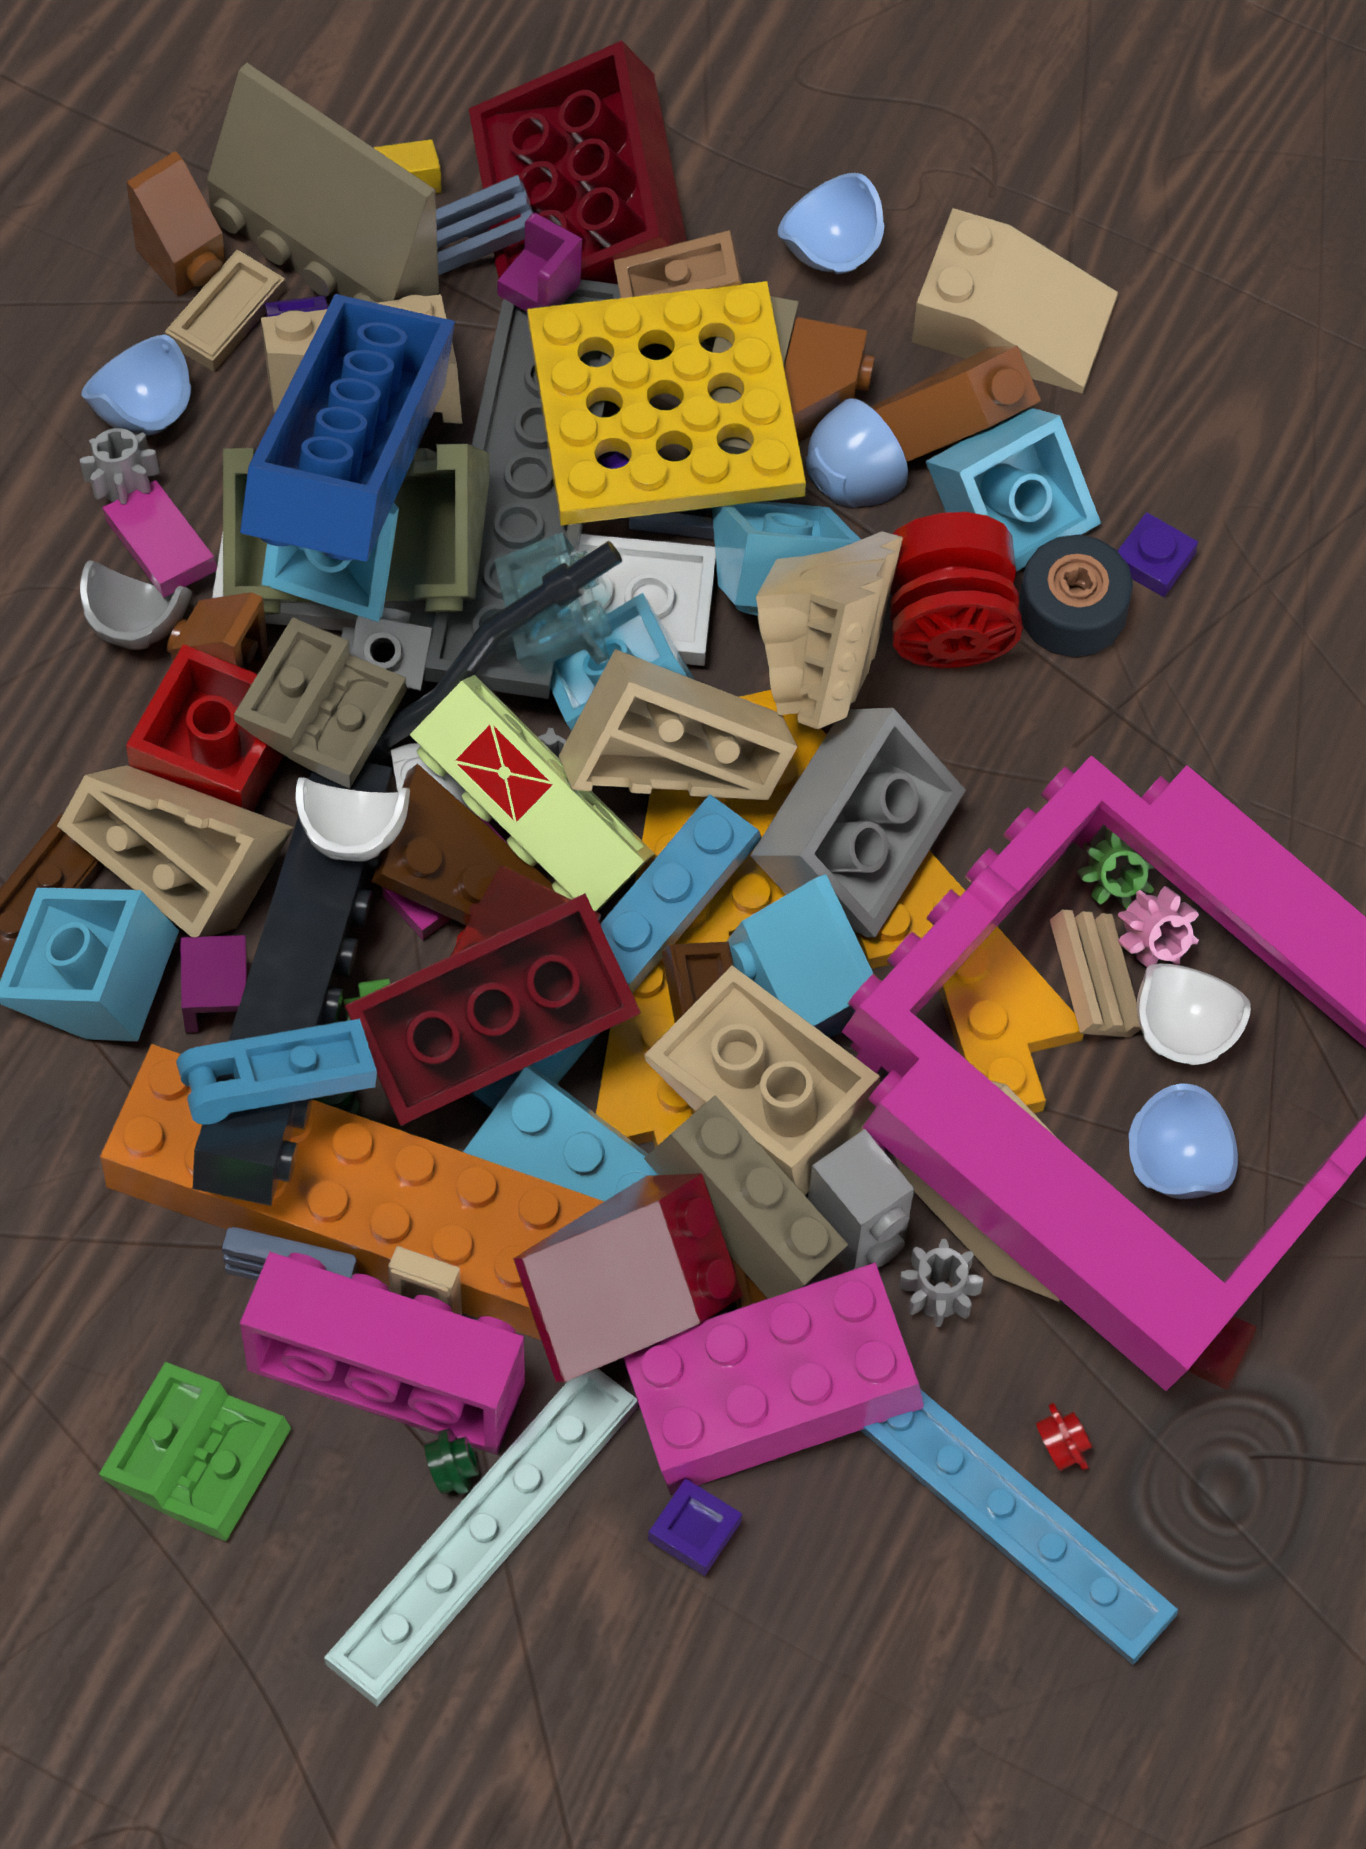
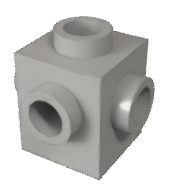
M384 607L383 616L378 622L357 615L355 628L344 626L341 638L349 640L351 655L406 677L407 690L423 693L425 663L432 628L409 624L410 612ZM382 643H390L395 646L393 658L385 663L375 661V649Z

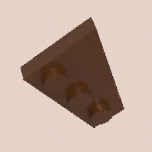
M418 763L407 771L402 788L410 789L406 820L396 839L381 851L372 882L488 936H494L565 903L556 894L552 883L533 866L524 862L500 836Z

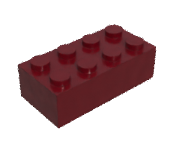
M586 893L344 1005L351 1020L360 1019L377 1070L376 1075L400 1125L406 1124L641 1014Z

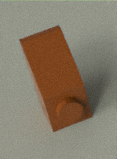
M174 151L126 183L136 251L179 297L195 286L206 285L221 270L226 261L222 231L184 160Z
M796 317L784 371L798 443L810 437L818 423L839 404L849 398L856 399L858 390L869 392L875 356L865 354L868 330Z
M249 592L199 600L188 620L180 619L171 632L167 651L172 656V663L182 645L185 644L258 674L269 657L263 597Z

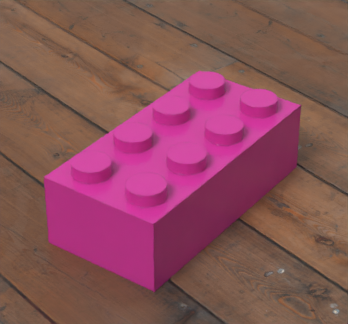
M269 1251L240 1321L247 1371L438 1435L439 1431L450 1428L457 1439L466 1436L472 1447L498 1455L525 1385L524 1336L516 1334V1330L508 1323L488 1316H481L478 1320H474L453 1313L452 1308L448 1304L431 1296L417 1295L414 1299L390 1292L386 1284L368 1275L354 1274L351 1278L327 1271L323 1263L301 1253H290L288 1257Z
M876 1262L705 1320L699 1325L624 1357L659 1467L670 1495L678 1490L685 1478L698 1486L862 1430L864 1426L876 1422L882 1423L887 1421L888 1418L910 1411L914 1412L924 1407L919 1383Z

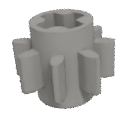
M114 428L102 432L95 439L89 440L92 456L81 458L80 465L84 481L91 483L96 499L105 496L111 502L119 500L121 504H125L128 499L127 494L135 490L147 494L151 492L148 476L159 474L160 468L156 450L148 448L144 433L135 436L134 433L127 429Z
M941 1239L939 1247L927 1253L923 1249L915 1247L911 1257V1263L915 1270L902 1271L899 1288L905 1291H914L908 1312L913 1315L922 1311L926 1315L934 1317L933 1320L936 1327H941L944 1317L951 1316L955 1312L960 1317L967 1319L970 1315L972 1304L966 1295L975 1296L981 1294L983 1277L968 1275L974 1253L968 1251L961 1255L949 1248L947 1239ZM930 1278H932L938 1284L935 1286L930 1284ZM947 1279L953 1283L952 1288L945 1283Z

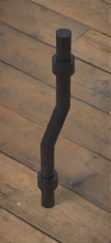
M605 542L570 566L566 563H561L542 576L543 583L481 623L436 687L391 717L366 762L377 764L390 756L391 747L409 736L462 680L476 675L500 641L555 605H558L560 608L566 607L584 595L583 587L622 563L621 555L612 542Z

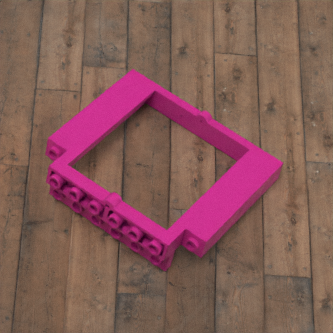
M1091 755L1075 773L1065 766L1041 793V796L1048 802L1037 814L1027 807L1015 819L1003 835L1010 843L999 855L989 848L965 875V878L972 884L961 896L951 889L939 901L926 918L934 926L922 939L912 931L900 943L887 960L894 967L887 977L881 981L872 974L847 1003L855 1010V1013L842 1033L853 1041L850 1047L858 1053L856 1058L876 1074L882 1068L889 1072L868 1098L876 1106V1109L862 1128L1153 1381L1167 1391L1192 1366L1366 1157V1112L1226 1279L1222 1281L918 1019L916 1014L1073 843H1076L1081 849L1085 850L1082 846L1084 842L1091 843L1103 825L1129 845L1365 1048L1366 917L1188 765L1183 768L1171 783L1160 776L1146 793L1140 797Z

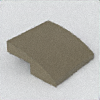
M292 617L234 713V721L289 759L329 780L351 788L407 691L406 677L351 655L349 640Z

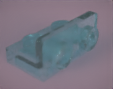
M561 532L495 559L505 608L543 583V575L561 563H566L568 566L572 565L587 555L588 552L584 550L578 553L564 533ZM599 578L583 587L584 595L566 607L560 608L558 605H555L512 633L517 659L527 672L583 649L588 652L597 665L609 660L604 638L612 634L611 625L599 600L594 599L592 591L593 587L599 585Z

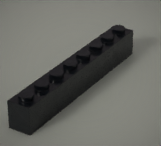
M365 762L351 788L329 780L313 771L309 780L322 785L348 790L390 793L392 767ZM298 815L228 1041L337 1023L343 999V989L336 988L339 975L351 976L356 958L358 939L350 937L354 926L365 928L372 899V890L365 889L368 878L373 879L381 851L377 857L366 861L330 858L322 854L311 844ZM234 1074L220 1075L216 1078V1082L235 1079ZM313 1098L232 1112L219 1122L202 1124L194 1149L192 1189L271 1206L278 1181L290 1182L297 1158L298 1143L291 1142L290 1140L294 1128L306 1129Z

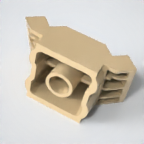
M879 532L833 551L776 559L756 596L760 632L768 659L771 691L778 715L798 713V723L815 729L847 718L850 703L856 701V697L869 673L871 660L875 659L903 537Z

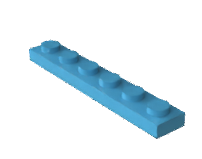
M710 794L600 924L632 994L662 959V951L669 944H675L762 838L756 827ZM598 1034L532 1064V1066L558 1084ZM523 1069L482 1087L469 1095L492 1112Z
M921 1389L924 1404L922 1409L888 1418L887 1421L882 1423L876 1422L864 1426V1429L860 1430L1132 1665L1136 1663L1177 1616L1178 1609Z

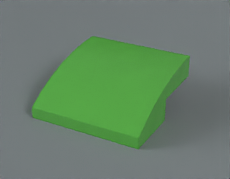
M165 1362L99 1475L105 1482L138 1501L190 1527L226 1542L289 1434L291 1427L284 1416L228 1395L220 1382Z

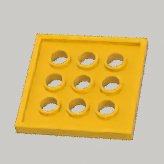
M767 281L527 309L528 329L560 525L805 496L806 481ZM710 337H722L727 339L732 344V347L721 353H713L705 350L700 344ZM650 344H662L667 346L672 353L664 359L652 360L643 356L640 351ZM590 351H602L607 353L612 360L604 366L591 367L584 364L580 358ZM719 387H731L739 391L742 396L732 403H720L709 394ZM659 394H671L676 396L681 401V404L671 410H659L653 407L649 401ZM599 401H610L617 404L621 410L614 416L603 418L593 415L588 408ZM739 437L749 442L751 448L741 454H730L723 451L719 444L724 439ZM678 444L687 448L690 451V455L681 461H668L663 459L658 454V451L666 445ZM616 451L626 455L629 458V462L623 467L610 469L600 465L597 459L606 452Z

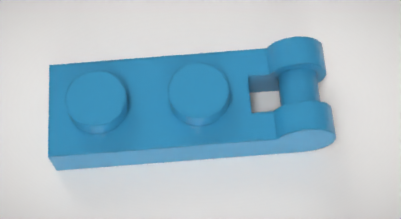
M360 1019L199 1046L186 1050L176 1061L182 1083L191 1088L187 1102L192 1119L196 1123L203 1125L219 1122L232 1112L373 1088L376 1084L377 1074ZM234 1074L235 1079L216 1082V1078L220 1075Z

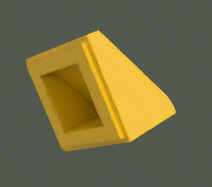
M432 139L374 147V149L434 188L435 193H442L441 169Z

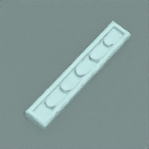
M598 1368L567 1381L324 1657L325 1665L378 1706L638 1408L637 1398Z

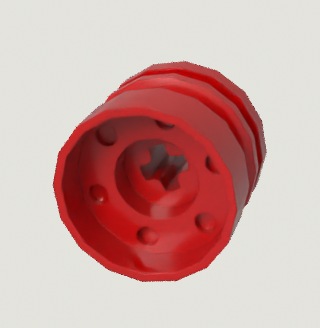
M947 512L917 518L899 527L892 533L893 535L903 537L890 590L892 597L889 609L890 619L893 622V647L902 658L917 665L935 668L968 667L989 662L1009 652L1020 641L1023 626L1021 613L1018 610L1019 592L1014 586L1016 564L1013 538L1004 523L982 514Z

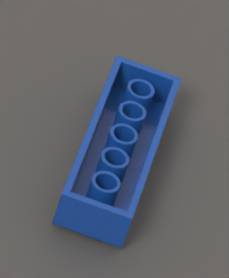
M335 294L249 464L240 533L259 537L265 543L274 546L294 545L320 551L335 560L349 561L356 559L367 562L445 388L455 321Z

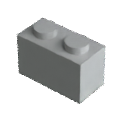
M864 1129L812 1165L808 1200L848 1244L838 1254V1257L850 1271L875 1262L877 1268L892 1260L905 1246L904 1240L910 1219L914 1187Z

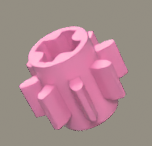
M1164 886L1158 897L1146 895L1141 890L1137 891V899L1128 906L1126 911H1121L1118 914V917L1124 921V927L1127 933L1119 938V944L1131 954L1137 953V960L1146 967L1157 964L1159 959L1171 961L1173 964L1179 965L1180 957L1188 951L1191 945L1198 944L1199 939L1193 935V929L1190 924L1199 916L1198 912L1186 902L1180 903V896L1169 887Z

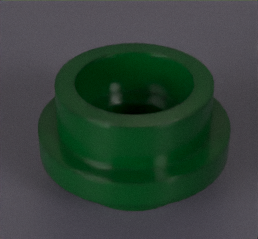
M450 1428L443 1429L438 1432V1439L427 1442L424 1445L432 1478L441 1494L456 1490L459 1495L468 1493L472 1489L470 1477L479 1475V1466L475 1452L466 1436L457 1439Z

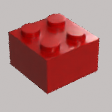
M183 644L126 744L129 766L254 812L284 757L283 754L262 742L234 721V713L258 674Z

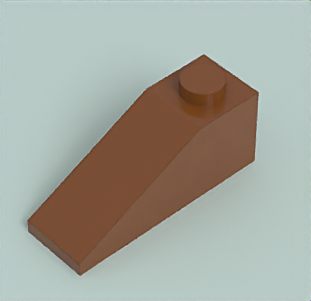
M993 346L879 402L871 408L889 426L902 448L906 462L987 429L1040 402L1041 399L1018 346Z

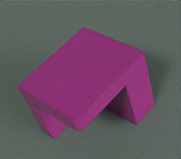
M532 213L525 221L524 250L498 279L497 295L525 311L531 308L563 305L581 283L582 238L546 218Z
M246 935L181 938V1008L185 1033L199 1032L198 1013L238 1011L249 976Z

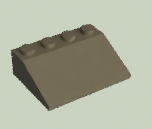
M246 63L238 72L207 178L210 211L216 222L224 230L233 234L239 232L255 243L261 253L274 264L282 265L284 263L303 276L307 285L321 296L330 295L334 297L335 294L378 303L400 300L409 295H436L439 292L435 189L252 65Z

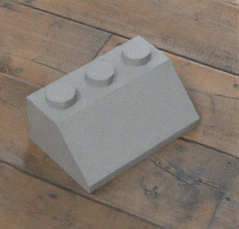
M894 708L849 709L847 718L833 724L750 856L786 895L814 878L826 874L852 929L865 937H876L966 790Z

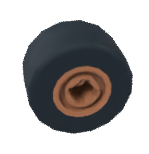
M1077 534L1056 537L1038 547L1026 563L1018 606L1022 617V626L1034 642L1052 653L1077 657L1101 651L1111 645L1125 627L1133 590L1129 565L1115 548L1097 538Z

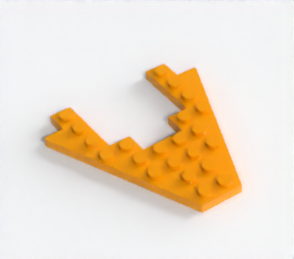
M771 690L740 696V698L777 712ZM798 713L782 715L797 748L768 800L714 797L756 827L761 837L826 737L821 728L815 729L798 723ZM652 788L642 841L655 854L636 873L635 882L707 797L690 796L688 790ZM753 850L675 944L726 942L741 921L786 895L750 856ZM930 850L877 936L865 937L855 931L857 940L871 969L891 965L887 962L888 958L912 931L922 939L934 926L926 919L927 916L951 889L959 896L965 892L964 888ZM996 927L939 989L959 1054L990 1081L1006 1084L1033 1113L1044 1111L1046 1099L1031 1053L1082 1041L1084 1034H1080L1075 1013L1005 934ZM663 958L633 993L641 1014L610 1028L596 1114L636 1145L653 1141L655 1148L692 1116L690 1105L645 1061L644 1056L675 1024Z

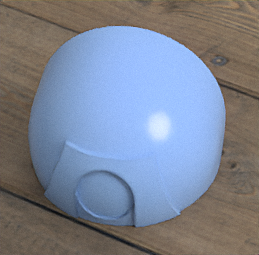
M848 173L840 175L819 185L802 197L781 220L778 227V235L791 252L807 266L820 271L834 272L835 274L853 271L864 263L878 249L881 243L885 226L883 223L881 200L872 182L863 174Z
M154 336L128 348L105 364L85 384L81 395L93 411L113 428L127 429L134 434L155 435L170 426L188 405L191 393L188 367L181 349L170 336Z
M846 399L830 411L816 426L808 445V456L805 459L806 468L811 481L831 502L849 508L874 506L891 500L905 488L908 479V468L902 448L886 422L870 406L857 399Z
M1176 1084L1164 1088L1151 1097L1133 1119L1128 1136L1130 1159L1135 1175L1147 1188L1151 1187L1155 1191L1171 1198L1194 1199L1222 1192L1232 1184L1238 1166L1235 1135L1225 1111L1218 1101L1205 1089L1192 1084Z

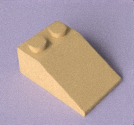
M953 208L916 304L912 343L965 359L988 347L1017 345L1032 379L1083 394L1117 300L1118 292L1011 225Z
M733 965L644 1055L645 1061L695 1111L716 1095L804 1195L809 1192L812 1165L864 1130L862 1128L876 1109V1106L868 1098L881 1083L878 1074Z

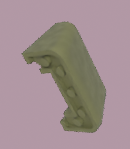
M469 444L437 445V453L427 448L417 449L394 500L399 511L385 602L425 601L426 612H463V600L475 599L490 480L489 453ZM223 449V596L249 592L263 597L265 615L281 614V603H313L314 601L262 585L267 543L259 537L240 533L248 467L257 449Z

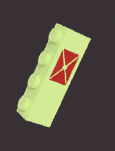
M475 675L462 680L410 734L420 745L416 751L421 760L442 777L449 773L466 790L462 794V798L468 807L485 821L489 822L494 818L511 835L507 839L510 848L527 864L535 866L539 863L556 880L552 887L564 902L586 893L594 913L597 912L655 854L592 791L572 790L560 759Z

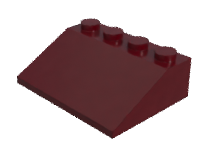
M622 40L469 108L482 189L518 175L525 186L533 213L582 238V280L618 285L614 260L687 241L655 76ZM518 214L489 228L490 230L520 218L521 215ZM525 239L494 252L498 279L524 250Z

